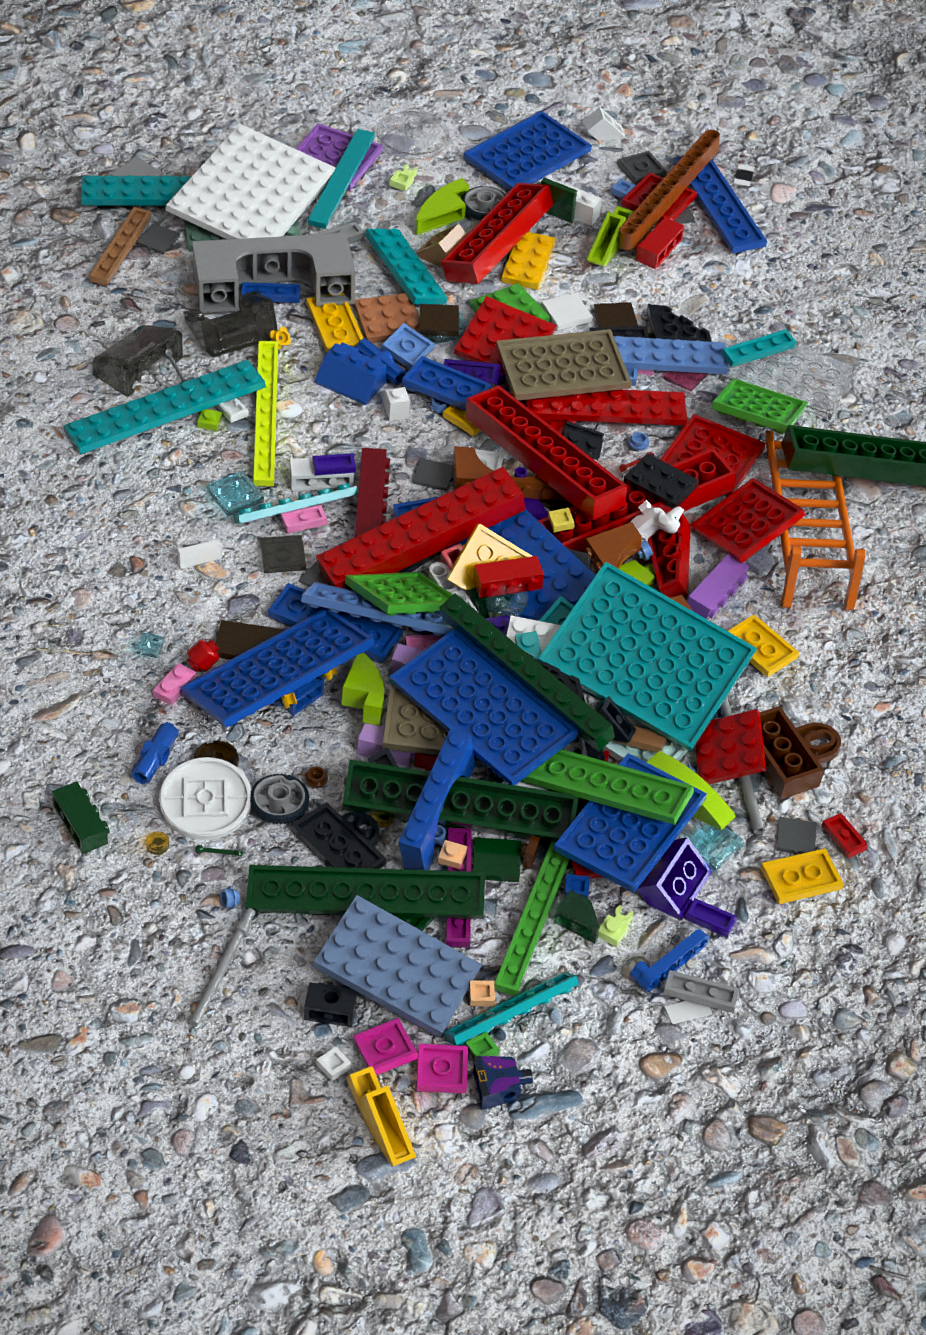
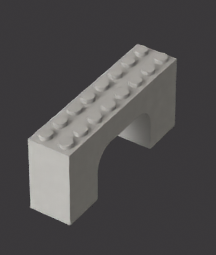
M346 233L192 241L193 275L200 313L239 311V288L242 287V282L298 281L312 288L316 306H323L326 303L344 305V302L355 304V268Z

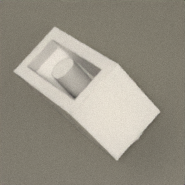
M601 107L584 119L586 133L598 141L621 140L625 138L622 126Z
M405 387L380 391V397L389 421L409 418L410 399Z

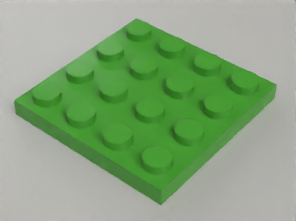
M733 378L713 401L711 409L717 410L716 412L719 414H729L735 416L737 420L750 421L758 427H769L777 433L784 434L787 426L794 425L804 413L808 402Z
M421 572L346 575L345 584L352 588L354 592L359 593L364 599L369 600L375 607L380 608L386 615L396 616L397 613L414 615L416 612L432 614L435 611H440L439 607L453 595Z

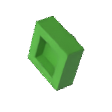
M487 1032L465 1042V1046H468V1052L473 1059L474 1056L499 1055V1048Z

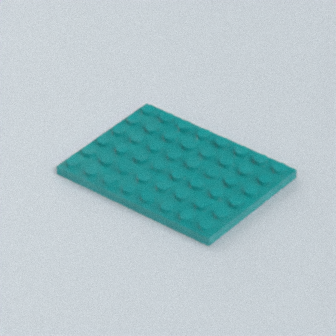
M605 562L538 660L559 668L565 674L579 678L582 689L603 700L609 696L623 713L691 752L756 653L757 648Z

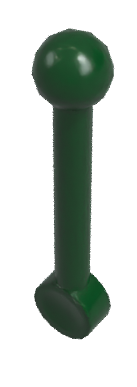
M202 845L195 847V852L198 854L208 852L243 856L244 851L205 848Z

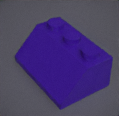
M688 837L676 839L637 890L649 906L679 920L684 917L692 901L696 898L712 873V870Z

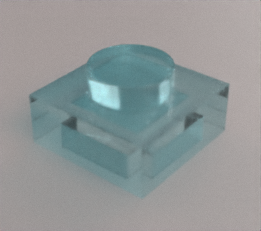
M143 632L136 648L137 654L158 658L164 645V637Z

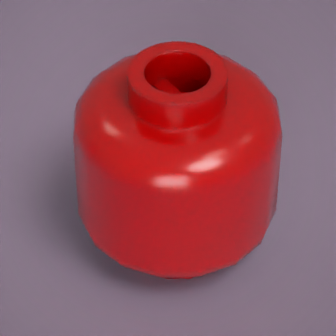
M199 639L188 649V658L186 660L196 671H208L219 660L217 652L219 647L211 639L208 642L204 639Z

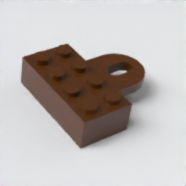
M781 706L760 712L766 771H763V774L779 798L782 800L820 787L824 768L821 764L834 759L838 755L841 746L839 733L833 727L818 722L795 728ZM820 738H825L829 741L819 746L809 743Z

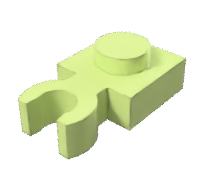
M405 164L403 171L397 170L389 179V186L406 191L414 182V177L417 175V167L413 170H408L409 164Z
M621 905L616 908L614 917L608 914L596 933L597 937L616 947L627 933L628 924L632 921L633 916L632 911L626 916L621 915Z

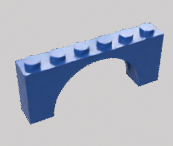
M450 729L399 840V848L405 870H429L434 860L436 828L447 794L458 777L470 778L476 766L472 735Z

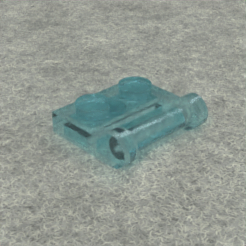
M706 824L690 839V842L711 868L712 873H716L727 858L745 845L743 839L727 827L719 830L709 824ZM725 840L730 843L715 858L710 855Z

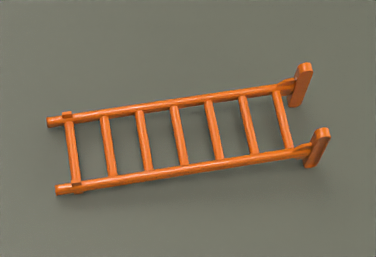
M767 430L765 431L767 458L772 487L775 492L782 495L781 487L835 490L836 500L786 499L799 507L838 509L840 520L801 518L792 526L841 528L843 540L789 538L788 529L780 535L786 572L781 606L782 608H791L799 567L849 569L850 574L844 609L854 610L865 562V549H855L854 551L841 476L832 475L833 481L780 479L778 468H788L786 460H777L775 449H782V441H774L773 431ZM801 547L845 548L847 560L801 558Z

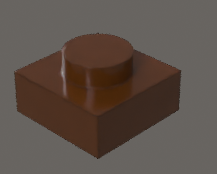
M531 835L529 843H524L521 857H524L523 867L533 868L539 849V837Z

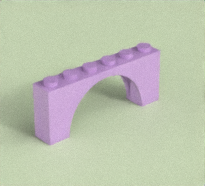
M398 644L391 661V674L395 673L424 650ZM364 724L358 738V754L371 757L384 750L382 745L385 725ZM390 750L396 763L409 767L412 759H415V753Z

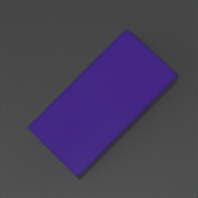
M353 453L312 456L315 476L356 473Z
M694 898L684 919L728 938L738 916Z

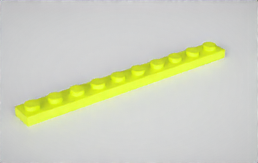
M259 341L258 373L265 380L266 388L257 390L253 486H274L278 341Z

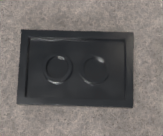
M647 453L624 476L623 483L674 509L698 487L699 480Z

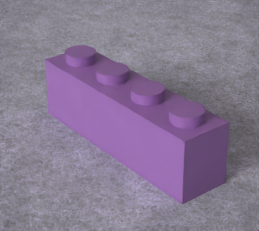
M728 553L689 595L687 603L692 611L707 620L709 618L714 619L719 611V607L724 608L729 600V596L733 597L737 593L739 585L743 586L749 578L747 572L750 566L744 562L741 564Z

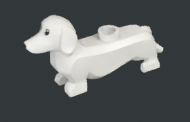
M645 500L638 507L642 514L636 516L631 522L641 534L642 541H648V538L659 529L670 534L677 532L680 526L679 518L684 509L682 507H675L670 512L665 513L661 508H651V504Z

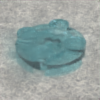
M526 591L485 597V604L492 613L496 611L501 613V616H518L527 607L529 596Z

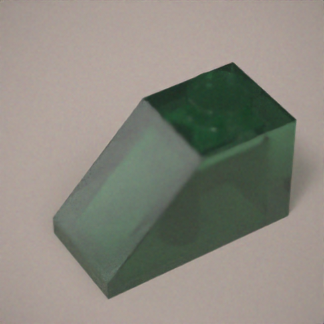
M570 889L556 908L554 923L595 944L598 940L600 926L592 902L583 894L576 893Z

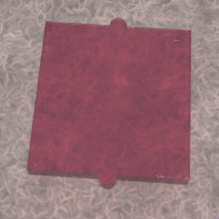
M668 371L663 376V379L674 384L675 387L691 393L709 373Z

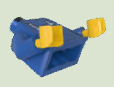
M331 669L330 672L320 675L310 683L304 684L292 693L275 700L274 705L276 707H285L292 716L296 715L324 695V680L330 681L332 675L337 674L336 669Z

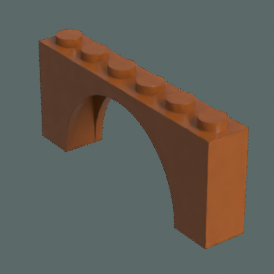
M454 446L452 457L454 490L494 471L481 462L475 452V447ZM537 475L523 478L512 477L524 494V498L568 501Z
M631 522L587 538L584 552L589 554L596 573L599 572L605 562L619 569L628 557L641 551L642 536ZM682 595L670 598L692 611Z

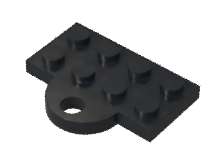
M326 802L291 824V831L328 867L380 869L387 863V859L375 848L379 841V825L368 814L350 812L341 816ZM369 825L371 828L368 830H363L360 828V826Z

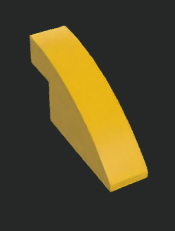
M373 1066L345 1077L369 1131L390 1165L393 1167L416 1158L389 1086L380 1087Z

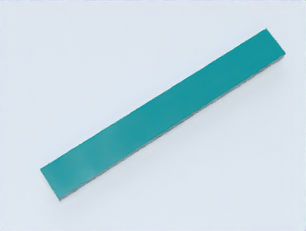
M357 128L308 218V225L326 229L373 142L375 132Z

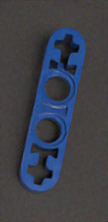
M697 929L651 967L644 961L638 962L630 972L629 977L645 991L651 992L667 979L669 970L677 971L707 945L710 937L701 929Z

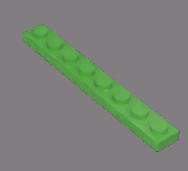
M551 841L494 983V989L513 996L518 994L570 862L569 858L554 851L555 841Z

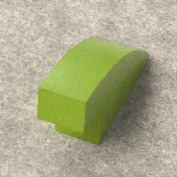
M463 178L441 187L425 201L416 217V235L465 219L466 204L462 201V196L470 190V186Z
M616 206L614 213L608 211L588 255L587 262L605 267L612 260L620 248V227L634 211Z
M361 653L356 656L343 685L342 705L363 709L362 723L380 726L384 704L383 680L371 659L365 653Z
M658 751L646 762L707 793L706 800L693 815L694 818L719 830H722L735 818V813L721 796L698 774L680 761L662 751Z

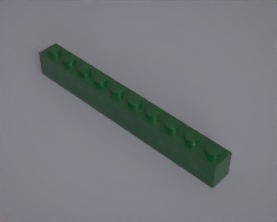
M456 593L439 607L443 620L448 625L460 631L577 728L579 736L598 752L615 737L611 723Z

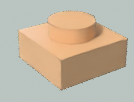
M445 840L437 863L460 869L467 852V846Z
M470 980V1006H494V981Z

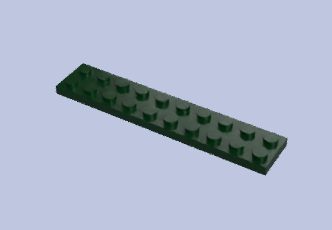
M249 865L245 908L246 910L251 908L255 912L344 915L356 895L396 917L484 919L486 875L485 872Z

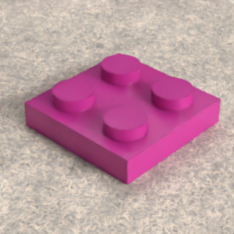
M399 1018L353 1036L367 1067L373 1066L376 1075L418 1059L417 1051Z
M419 1044L417 1091L466 1094L468 1046Z

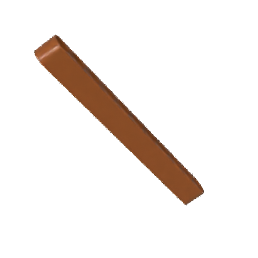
M706 130L620 227L619 247L621 249L631 250L635 248L719 150L720 133L718 131Z

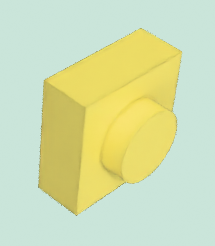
M569 508L548 512V518L554 532L574 529V520Z

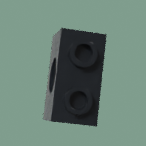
M309 982L304 1005V1020L352 1027L358 992L347 986L338 987L325 983Z

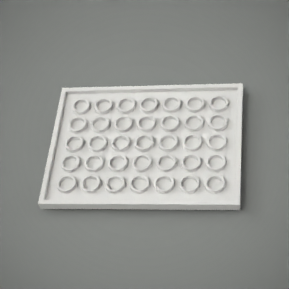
M239 124L167 203L166 211L225 239L284 236L328 184L336 168Z

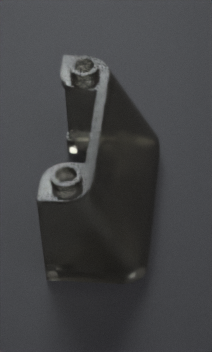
M256 291L246 293L240 297V311L211 320L204 317L203 313L197 309L183 312L186 325L203 350L213 357L259 344V341L272 340L269 336L270 332L278 330L273 300Z
M139 326L129 335L94 358L92 362L93 375L126 397H129L135 392V389L132 388L134 382L141 381V372L162 357H165L163 352L166 349L172 351V357L175 362L183 358L182 333L171 327Z

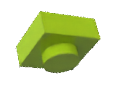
M210 409L202 410L197 421V427L217 431L223 418L222 412Z

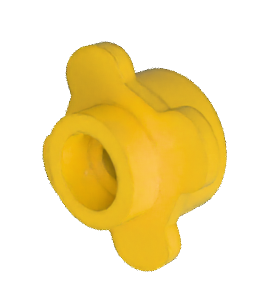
M280 327L277 331L273 330L269 334L273 341H278V349L283 345L291 343L290 335L285 327Z

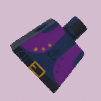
M474 1056L472 1070L481 1110L518 1100L520 1098L521 1085L533 1083L531 1069L517 1070L515 1058L512 1056Z

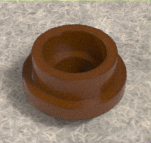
M311 767L305 774V782L312 788H320L327 783V773L321 767Z

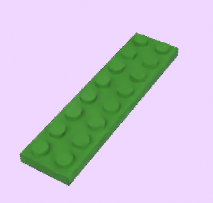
M563 749L521 780L674 825L694 793L692 785Z

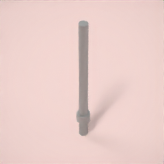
M248 908L241 921L237 922L233 930L234 935L189 1021L192 1026L198 1027L242 938L247 936L250 930L249 925L255 915L253 909Z

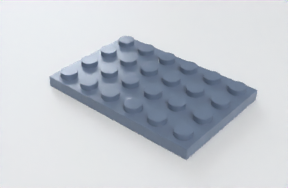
M358 895L354 898L312 965L315 969L439 1038L470 987V980L475 979L482 966L479 962Z

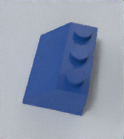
M335 343L324 356L315 378V384L367 405L386 383L387 365Z

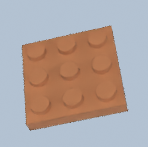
M406 293L355 299L354 308L366 340L372 343L384 342L403 323L420 333L418 312L415 304L411 302Z

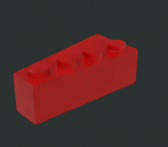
M683 513L679 518L680 526L677 532L670 534L659 529L647 541L653 552L651 559L659 589L663 595L669 598L679 595L685 597L688 595L691 526Z

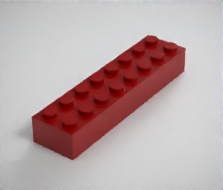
M517 183L441 261L446 281L471 283L473 285L479 284L554 205L549 185Z

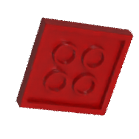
M649 172L622 199L621 205L635 211L663 180V177ZM686 188L658 221L661 222L665 217L674 221L696 199L697 192Z
M758 709L711 720L696 743L698 775L709 785L766 771L761 718Z

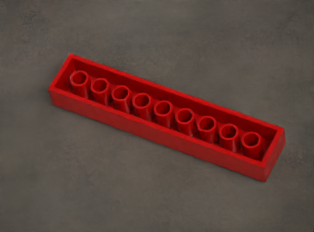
M498 385L467 398L466 419L590 519L595 520L626 505V484Z
M714 447L671 465L699 480L698 487L678 506L682 507L684 511L734 491L736 472ZM627 485L626 505L595 520L590 519L577 507H570L569 510L574 520V529L554 532L548 517L538 521L566 548L584 552L587 538L630 523L636 516L642 514L638 507L645 500L651 504V508H661L665 513L670 512L672 508Z
M503 466L317 555L319 570L329 585L352 590V588L345 584L346 575L396 573L470 537L477 523L489 528L526 510L524 494Z

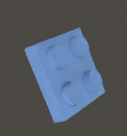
M403 323L382 344L381 350H388L394 359L411 369L421 356L427 357L434 350L436 344Z

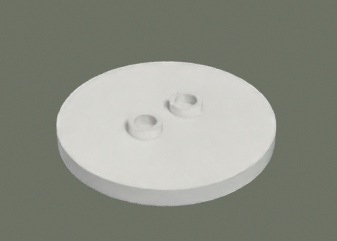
M196 758L178 765L166 776L160 789V809L168 825L179 834L197 840L218 839L231 834L245 822L251 810L250 794L252 790L246 776L235 765L218 758Z

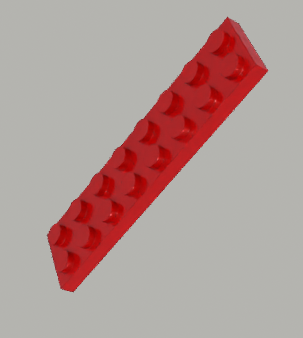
M621 389L526 399V407L544 420L683 426L687 424L684 392Z

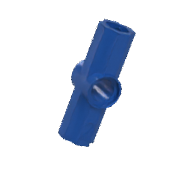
M365 338L361 339L355 346L359 349V353L386 364V378L393 384H401L406 371L394 362L391 353L388 350L381 351Z
M169 722L161 724L151 741L147 740L144 743L140 758L131 771V777L137 783L143 785L149 783L159 766L166 764L170 748L179 735V730L174 724Z

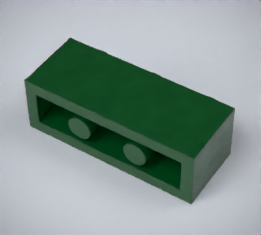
M76 781L52 791L53 807L82 854L108 844L107 834L110 833L108 824L105 820L101 821L98 808L95 804L92 805L90 803L89 794L85 788L82 789Z

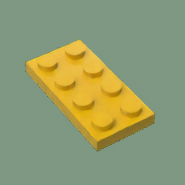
M527 232L513 247L501 282L513 285L519 283L522 287L538 290L555 246L556 238Z
M315 297L306 298V305L326 353L335 343L340 345L343 342L355 347L363 339L348 302H344V305L326 303L323 306H316Z

